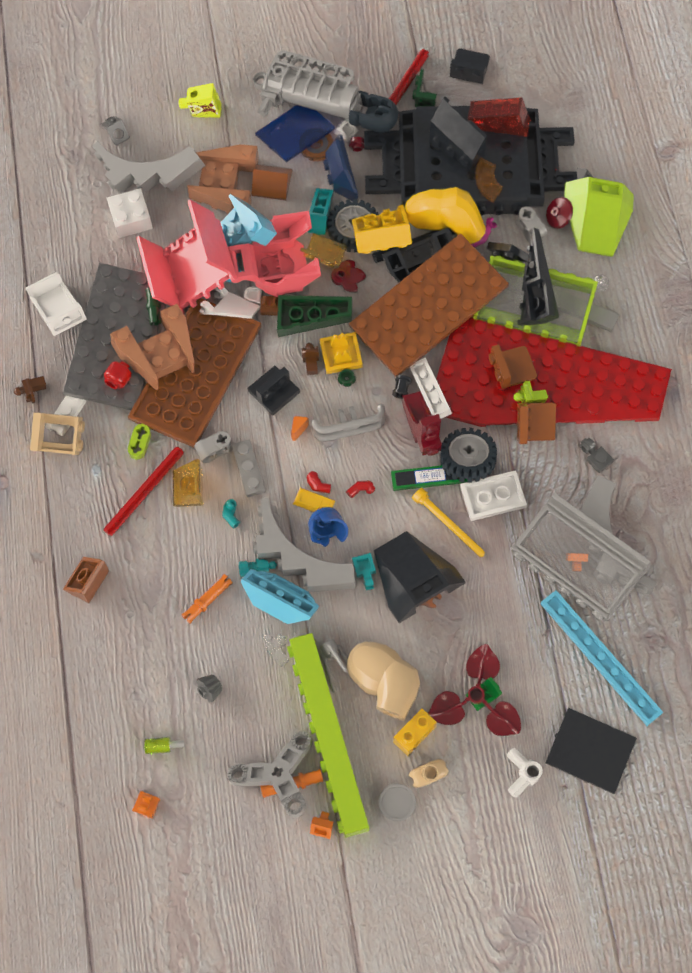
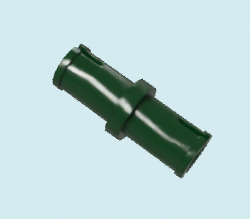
M149 287L146 289L148 303L146 304V309L149 312V324L151 326H158L161 324L159 311L161 304L158 300L152 298Z

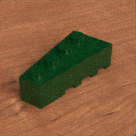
M278 295V337L351 322L352 297Z

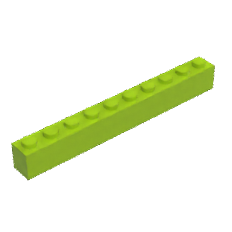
M313 633L289 639L290 646H287L289 657H294L295 665H292L295 677L299 676L301 681L298 684L300 695H305L306 702L303 703L305 713L311 716L312 721L308 722L311 734L315 733L317 741L314 742L317 754L321 753L323 758L320 761V766L323 773L327 772L329 780L325 781L328 793H333L332 808L334 813L338 812L340 820L337 821L340 834L344 833L345 838L368 832V821Z

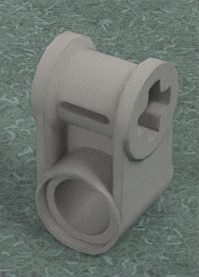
M527 206L521 208L517 218V225L523 232L526 240L531 243L532 234L529 231L532 228L539 229L541 238L546 236L547 229L535 211Z
M220 431L198 441L194 447L202 463H209L229 453L232 450V442L227 432Z

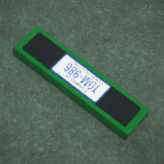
M442 465L391 471L393 491L468 482L467 479L464 482H460L459 477L455 480L452 478V475L448 476L447 472L443 470Z

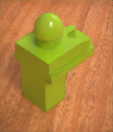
M529 380L524 381L523 386H520L521 390L514 394V400L518 402L522 400V403H545L548 399L546 390L533 391Z

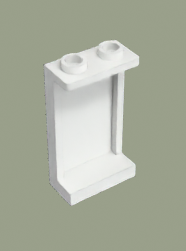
M58 272L26 287L32 303L53 336L87 320L81 305L75 301Z

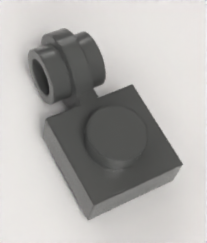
M585 438L581 441L580 448L584 453L587 454L589 452L591 454L587 457V461L598 473H601L614 462V459L602 446L595 450V442L591 438Z

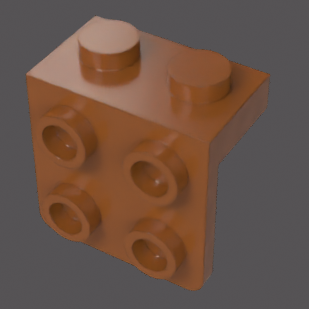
M499 345L492 346L489 360L491 365L494 366L495 377L500 382L502 389L524 383L527 380L532 381L536 379L537 373L525 346L503 352Z

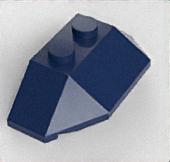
M340 134L325 153L326 160H323L324 170H328V184L332 185L335 193L350 199L352 202L353 199L358 201V190L343 136Z

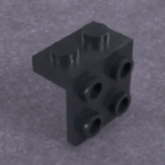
M458 49L455 59L451 61L450 77L483 84L490 55Z

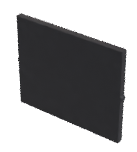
M568 708L560 729L555 734L556 738L545 764L615 794L637 738Z

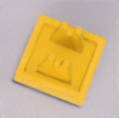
M356 332L319 338L326 374L341 372L344 369L363 368Z

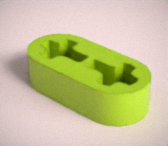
M138 424L133 429L128 445V452L132 459H142L146 454L151 438V432L147 425ZM145 430L146 434H143L140 439L139 433ZM139 444V448L141 451H137V453H134L133 449H137V446Z

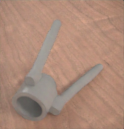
M331 639L321 645L320 648L323 653L320 656L324 661L332 691L336 692L328 658L330 661L336 659L343 671L347 672V668L339 656L341 654L347 661L348 655L339 644L337 645Z

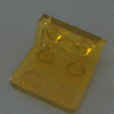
M313 233L308 248L301 247L300 251L304 252V257L311 260L319 258L321 259L320 263L334 268L335 265L339 266L342 262L347 246Z

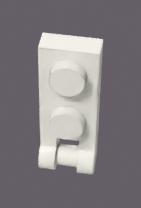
M65 396L54 414L77 417L87 400ZM46 423L45 426L46 429L54 430L60 436H64L70 425Z

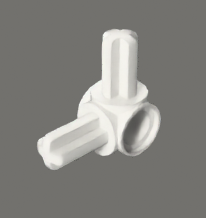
M512 748L506 756L520 769L518 773L520 777L508 788V791L513 797L517 798L528 786L532 787L540 779L543 770L539 763L534 762L532 759L527 760L516 748ZM534 768L537 771V776H529L527 769Z

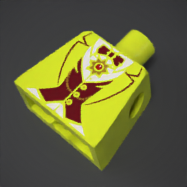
M213 83L188 88L187 98H179L180 109L189 108L193 117H221L222 103Z

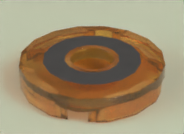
M309 130L302 135L299 141L300 152L311 161L325 160V153L334 140L325 130ZM314 143L321 144V146L318 148H315L312 145Z

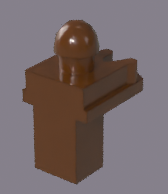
M309 342L305 348H301L302 360L306 362L307 375L318 374L317 361H319L318 346L314 348V345Z
M44 376L21 380L22 387H16L14 394L17 396L24 394L26 402L35 403L33 392L46 389Z

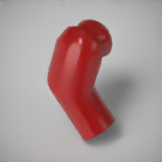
M311 471L307 475V482L313 491L330 493L331 484L321 483L317 472Z
M370 480L357 481L346 490V493L350 498H353L363 490L367 494H371L375 491V486H373V482Z

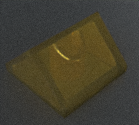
M195 459L173 470V506L175 507L203 505V475L199 459Z

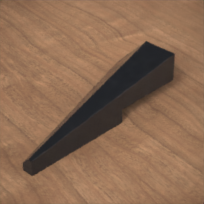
M532 228L529 231L532 235L530 246H527L529 258L528 262H525L522 284L524 296L523 303H520L519 307L522 309L521 319L518 320L519 326L546 324L559 318L542 239L537 228Z

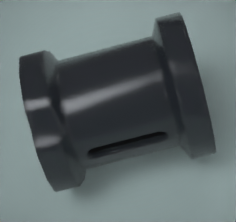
M397 375L392 395L402 399L404 395H408L407 391L412 379L405 375Z

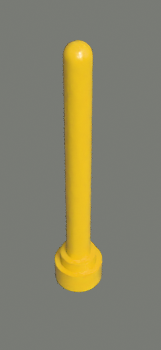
M420 488L412 496V499L417 504H424L479 557L485 555V551L429 499L426 490Z

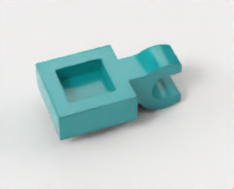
M371 553L353 557L352 562L357 578L363 577L366 591L374 589L371 575L376 573Z

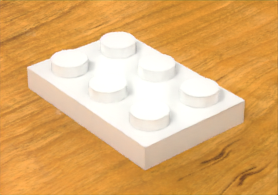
M516 470L480 479L478 482L472 481V483L460 484L471 521L527 507Z

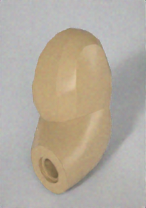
M376 642L357 644L347 658V671L350 678L365 693L377 696V709L404 721L416 700L420 687L418 670L401 659L397 652L387 645Z

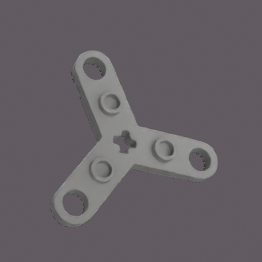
M305 731L296 732L273 763H248L231 766L227 772L229 781L235 786L272 785L286 813L294 818L302 816L306 811V803L291 775L312 747L313 742L310 734ZM302 738L307 739V743L303 744V746L297 744L298 740ZM238 771L244 772L240 779L233 777ZM276 771H279L281 773L280 777L276 775ZM298 802L301 804L298 810L290 809L293 803Z

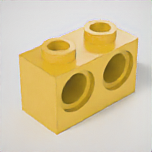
M421 708L393 737V743L409 756L436 728L437 722Z

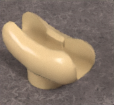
M436 759L410 771L409 777L414 781L412 786L419 788L444 778L449 771L443 759Z

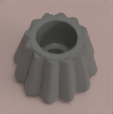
M212 674L197 678V690L201 697L207 699L208 702H214L223 689L220 681Z

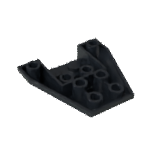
M407 531L374 550L388 608L398 623L416 614V607L441 592L447 590L448 593H451L466 584L455 566Z

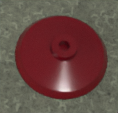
M558 197L551 201L546 210V220L549 226L554 229H560L570 222L573 214L571 202L565 197Z

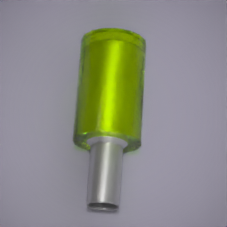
M170 737L145 739V754L170 753L171 748L185 747L184 740L170 741Z

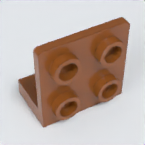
M555 403L517 404V441L519 444H527V441L555 440Z

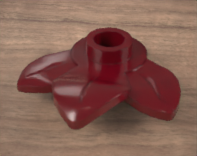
M354 260L341 262L339 268H335L331 273L332 282L336 285H341L348 292H357L358 287L356 283L366 278L363 270L355 268Z

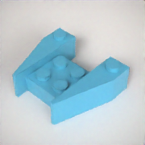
M230 194L229 198L234 208L220 222L227 246L250 244L252 241L266 246L277 235L271 221L246 201Z

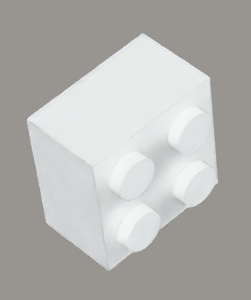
M141 188L107 197L118 238L153 229Z

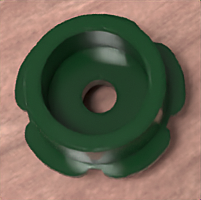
M344 369L339 373V384L349 387L355 383L356 376H354V372L350 369Z

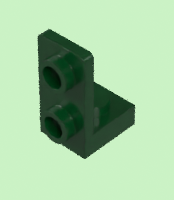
M421 69L420 75H416L415 86H417V89H413L412 100H415V107L436 106L437 94L421 92L424 81V70Z

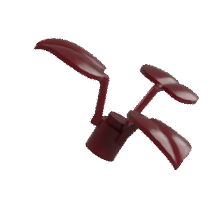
M488 644L478 647L467 660V674L471 678H478L476 686L469 689L468 697L460 703V698L456 693L451 691L442 692L434 699L428 712L437 723L455 725L465 717L463 705L469 701L473 704L483 703L491 711L486 718V724L493 734L508 736L517 735L521 731V720L515 707L508 702L500 701L496 704L495 709L492 708L485 700L484 690L480 687L482 678L484 680L490 677L494 679L500 670L499 660Z

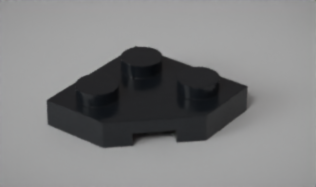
M488 242L486 249L490 250L493 256H502L512 261L519 260L523 264L528 262L529 254L516 246Z

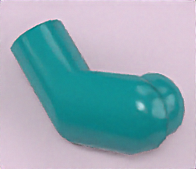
M229 499L224 504L222 516L234 529L240 524V521L234 516L237 503L235 500Z

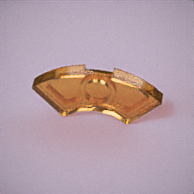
M480 158L476 168V184L482 195L493 203L502 191L503 186L497 183L494 177L496 165Z

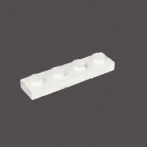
M423 358L414 363L410 369L431 415L439 414L440 419L452 414L427 359Z

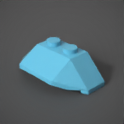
M250 569L241 579V584L253 606L286 624L310 620L319 608V605L315 603L314 598L308 591L274 573L257 572L254 569Z

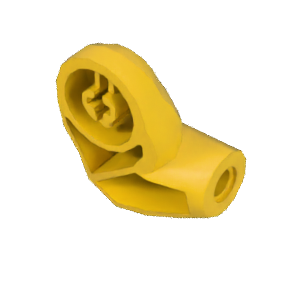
M457 187L430 189L413 195L406 202L405 212L408 221L415 228L441 231L449 228L457 236L461 233L470 244L478 242L485 234L486 228L477 205L470 193Z

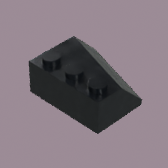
M445 96L431 120L430 143L433 147L445 152L448 157L457 160L463 167L472 170L485 156L487 135L471 120L466 121L461 115L462 111L451 107L448 104L450 100Z

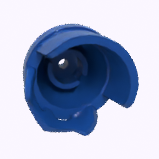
M319 508L311 515L308 521L312 542L321 544L324 547L328 546L330 538L334 536L341 542H344L348 536V526L340 513L334 508Z

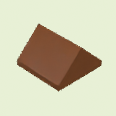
M258 164L253 169L251 195L286 200L292 169Z
M83 557L63 590L90 603L109 572L106 563L100 559Z

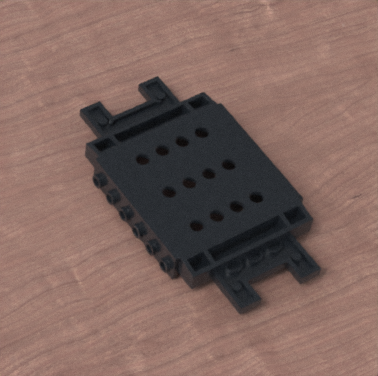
M521 105L451 106L462 111L461 115L466 121L471 120L487 135L485 156L472 170L463 167L457 160L448 157L442 150L430 148L429 131L431 120L439 106H421L413 110L399 111V130H389L387 132L364 131V150L382 149L383 175H365V194H401V205H404V209L407 200L415 194L430 189L457 187L470 193L481 216L485 214L519 215L520 209L525 206H543L545 200L544 191H564L566 182L577 180V172H559L557 147L574 146V128H540L538 109L521 107ZM507 127L510 132L503 134L500 132V129ZM508 142L511 147L504 149L501 147V143ZM509 157L512 162L505 164L502 162V158ZM434 158H438L441 161V163L439 165H433L431 163V160ZM510 172L513 177L506 179L503 177V173ZM434 173H438L441 175V179L434 180L431 176ZM475 173L477 178L471 180L467 177V174Z

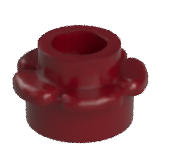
M359 136L352 137L349 147L355 152L362 151L364 149V138Z

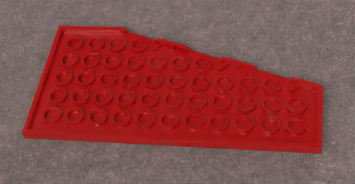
M469 318L449 335L436 378L452 414L445 418L479 427L516 424L517 426V404L522 403V400L520 402L515 401L514 394L521 390L520 386H523V383L502 389L500 382L495 377V369L490 363L489 354H491L492 346L499 345L502 352L525 346L537 373L536 379L530 381L532 390H546L548 399L545 403L556 404V423L575 422L576 424L628 420L644 422L659 421L672 369Z

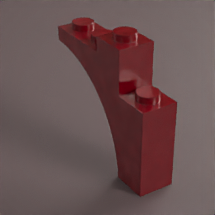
M421 391L404 395L402 405L414 441L419 444L422 456L437 454L441 451L442 444L439 437L441 426L439 414H430Z

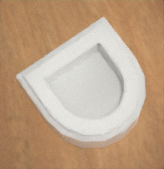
M256 286L246 288L243 293L244 299L261 306L262 289Z

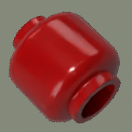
M124 361L112 362L104 372V382L115 390L117 388H124L132 376L129 370L130 366Z

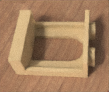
M33 412L30 450L79 455L83 449V440H81V432L83 433L85 429L83 417ZM45 423L73 426L75 428L73 443L43 442Z

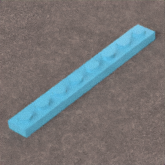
M557 590L541 601L542 607L646 726L663 714L658 705Z

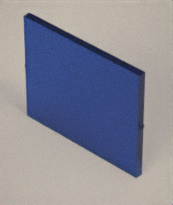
M296 105L255 132V135L285 162H288L335 130V126L316 110Z

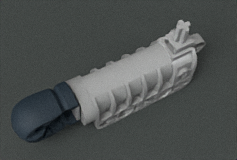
M289 51L278 52L267 73L259 72L253 76L256 89L262 91L260 94L262 104L257 112L263 117L268 115L272 106L277 108L278 104L283 105L285 101L348 119L350 125L361 126V128L375 132H387L396 125L399 115L397 106L392 100L375 94L369 95L368 92L359 91L358 86L352 85L354 81L352 69ZM303 62V65L298 67L295 66V63ZM329 70L335 71L333 75L326 74ZM264 79L262 84H258L257 81ZM363 106L367 107L365 114L361 113Z

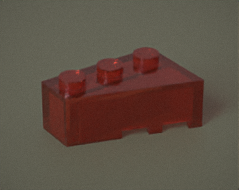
M522 97L470 102L468 120H471L482 131L528 137L530 117Z

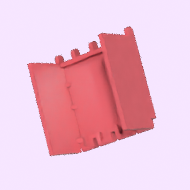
M192 200L187 202L195 227L189 231V234H184L164 248V250L163 247L140 236L136 238L152 298L169 306L178 304L183 314H185L184 309L189 305L192 308L196 307V301L204 296L208 299L211 296L210 291L216 287L220 290L223 289L224 282L228 279H231V281L237 279L220 220L215 218L214 212Z

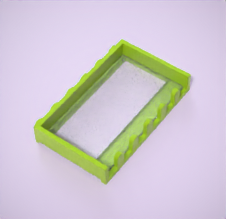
M502 256L490 257L489 263L509 283V287L474 314L473 319L581 346L598 284L597 281L589 277L581 278L572 273L564 274L555 269H548L559 318L546 324L519 326L518 320L521 319L522 309L519 307L520 303H523L524 296L522 284L525 264L519 260H507Z

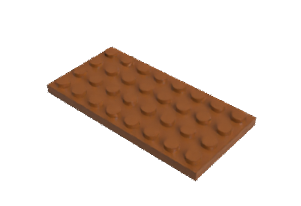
M460 233L349 323V327L356 332L359 338L396 377L405 372L509 287V283Z
M202 298L196 301V307L192 308L190 306L185 314L194 358V373H191L188 366L158 378L157 390L146 383L128 415L130 421L147 425L149 429L193 448L200 441L261 328V322L249 318L201 314L200 309L202 306L200 304L203 301H207ZM209 302L213 307L217 305L212 302Z

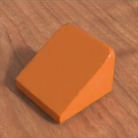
M295 416L293 418L291 430L293 441H296L309 426V419L307 417Z

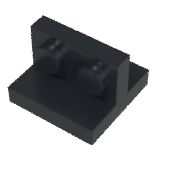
M275 365L247 388L248 392L272 416L300 393V389L290 380L289 371L285 367L278 369Z

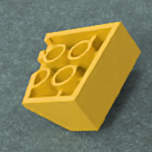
M403 204L397 206L398 209L394 211L385 209L382 210L383 212L380 215L368 214L352 219L358 253L368 254L374 250L386 251L392 247L404 248L412 244L410 225Z

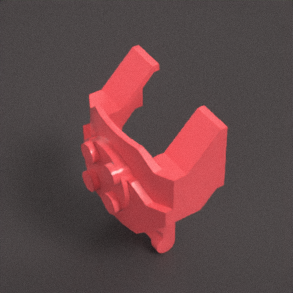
M309 211L273 216V219L270 221L277 235L266 246L254 241L252 245L241 244L228 247L237 277L235 281L231 282L253 281L256 287L275 297L301 292L303 287L321 276L318 258H314L312 262L307 264L304 246L296 240L312 229ZM238 253L242 254L243 272H239L236 258Z

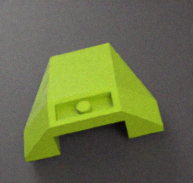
M593 177L566 182L564 197L571 202L573 207L570 224L578 251L613 257L633 212L634 194L623 183Z

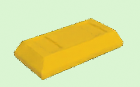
M300 487L293 505L315 512L323 507L333 508L335 500Z

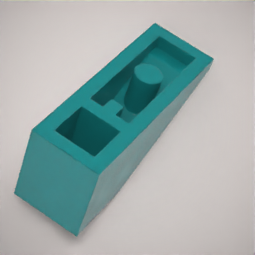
M316 188L309 210L312 229L308 233H313L314 235L326 234L334 190Z

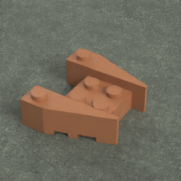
M239 144L196 152L206 166L202 168L199 186H187L191 200L198 203L203 202L210 205L213 209L225 211L226 214H229L234 208L229 198L230 194L246 201L249 205L252 204L250 191L237 190L236 187L239 171L253 172V169L258 165L259 155L257 146Z
M178 304L161 310V323L166 331L140 343L136 342L128 326L110 333L111 344L118 357L131 366L133 371L145 378L146 382L155 390L158 389V378L184 366H188L191 373H194V358L187 321Z

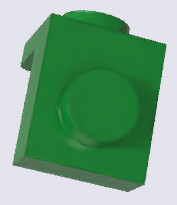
M492 677L480 685L484 690L485 700L489 704L502 694L499 685ZM472 703L476 711H479L480 709L485 707L483 703Z

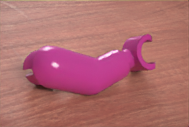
M488 217L486 220L484 236L478 242L471 244L474 248L486 243L491 233V228L497 227V224L492 222L494 220L493 217Z

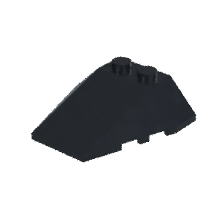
M446 228L422 241L382 254L389 273L399 283L453 240L449 228Z

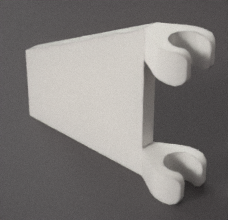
M218 287L215 288L214 296L222 300L215 307L208 301H203L200 304L202 306L200 313L204 315L211 314L252 319L260 309L259 305L232 294L225 288L220 290Z

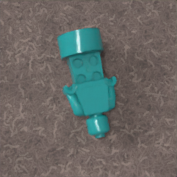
M255 559V562L240 561L239 574L240 577H244L250 569H254L257 572H268L269 568L275 569L277 563L275 561L268 563L265 559Z

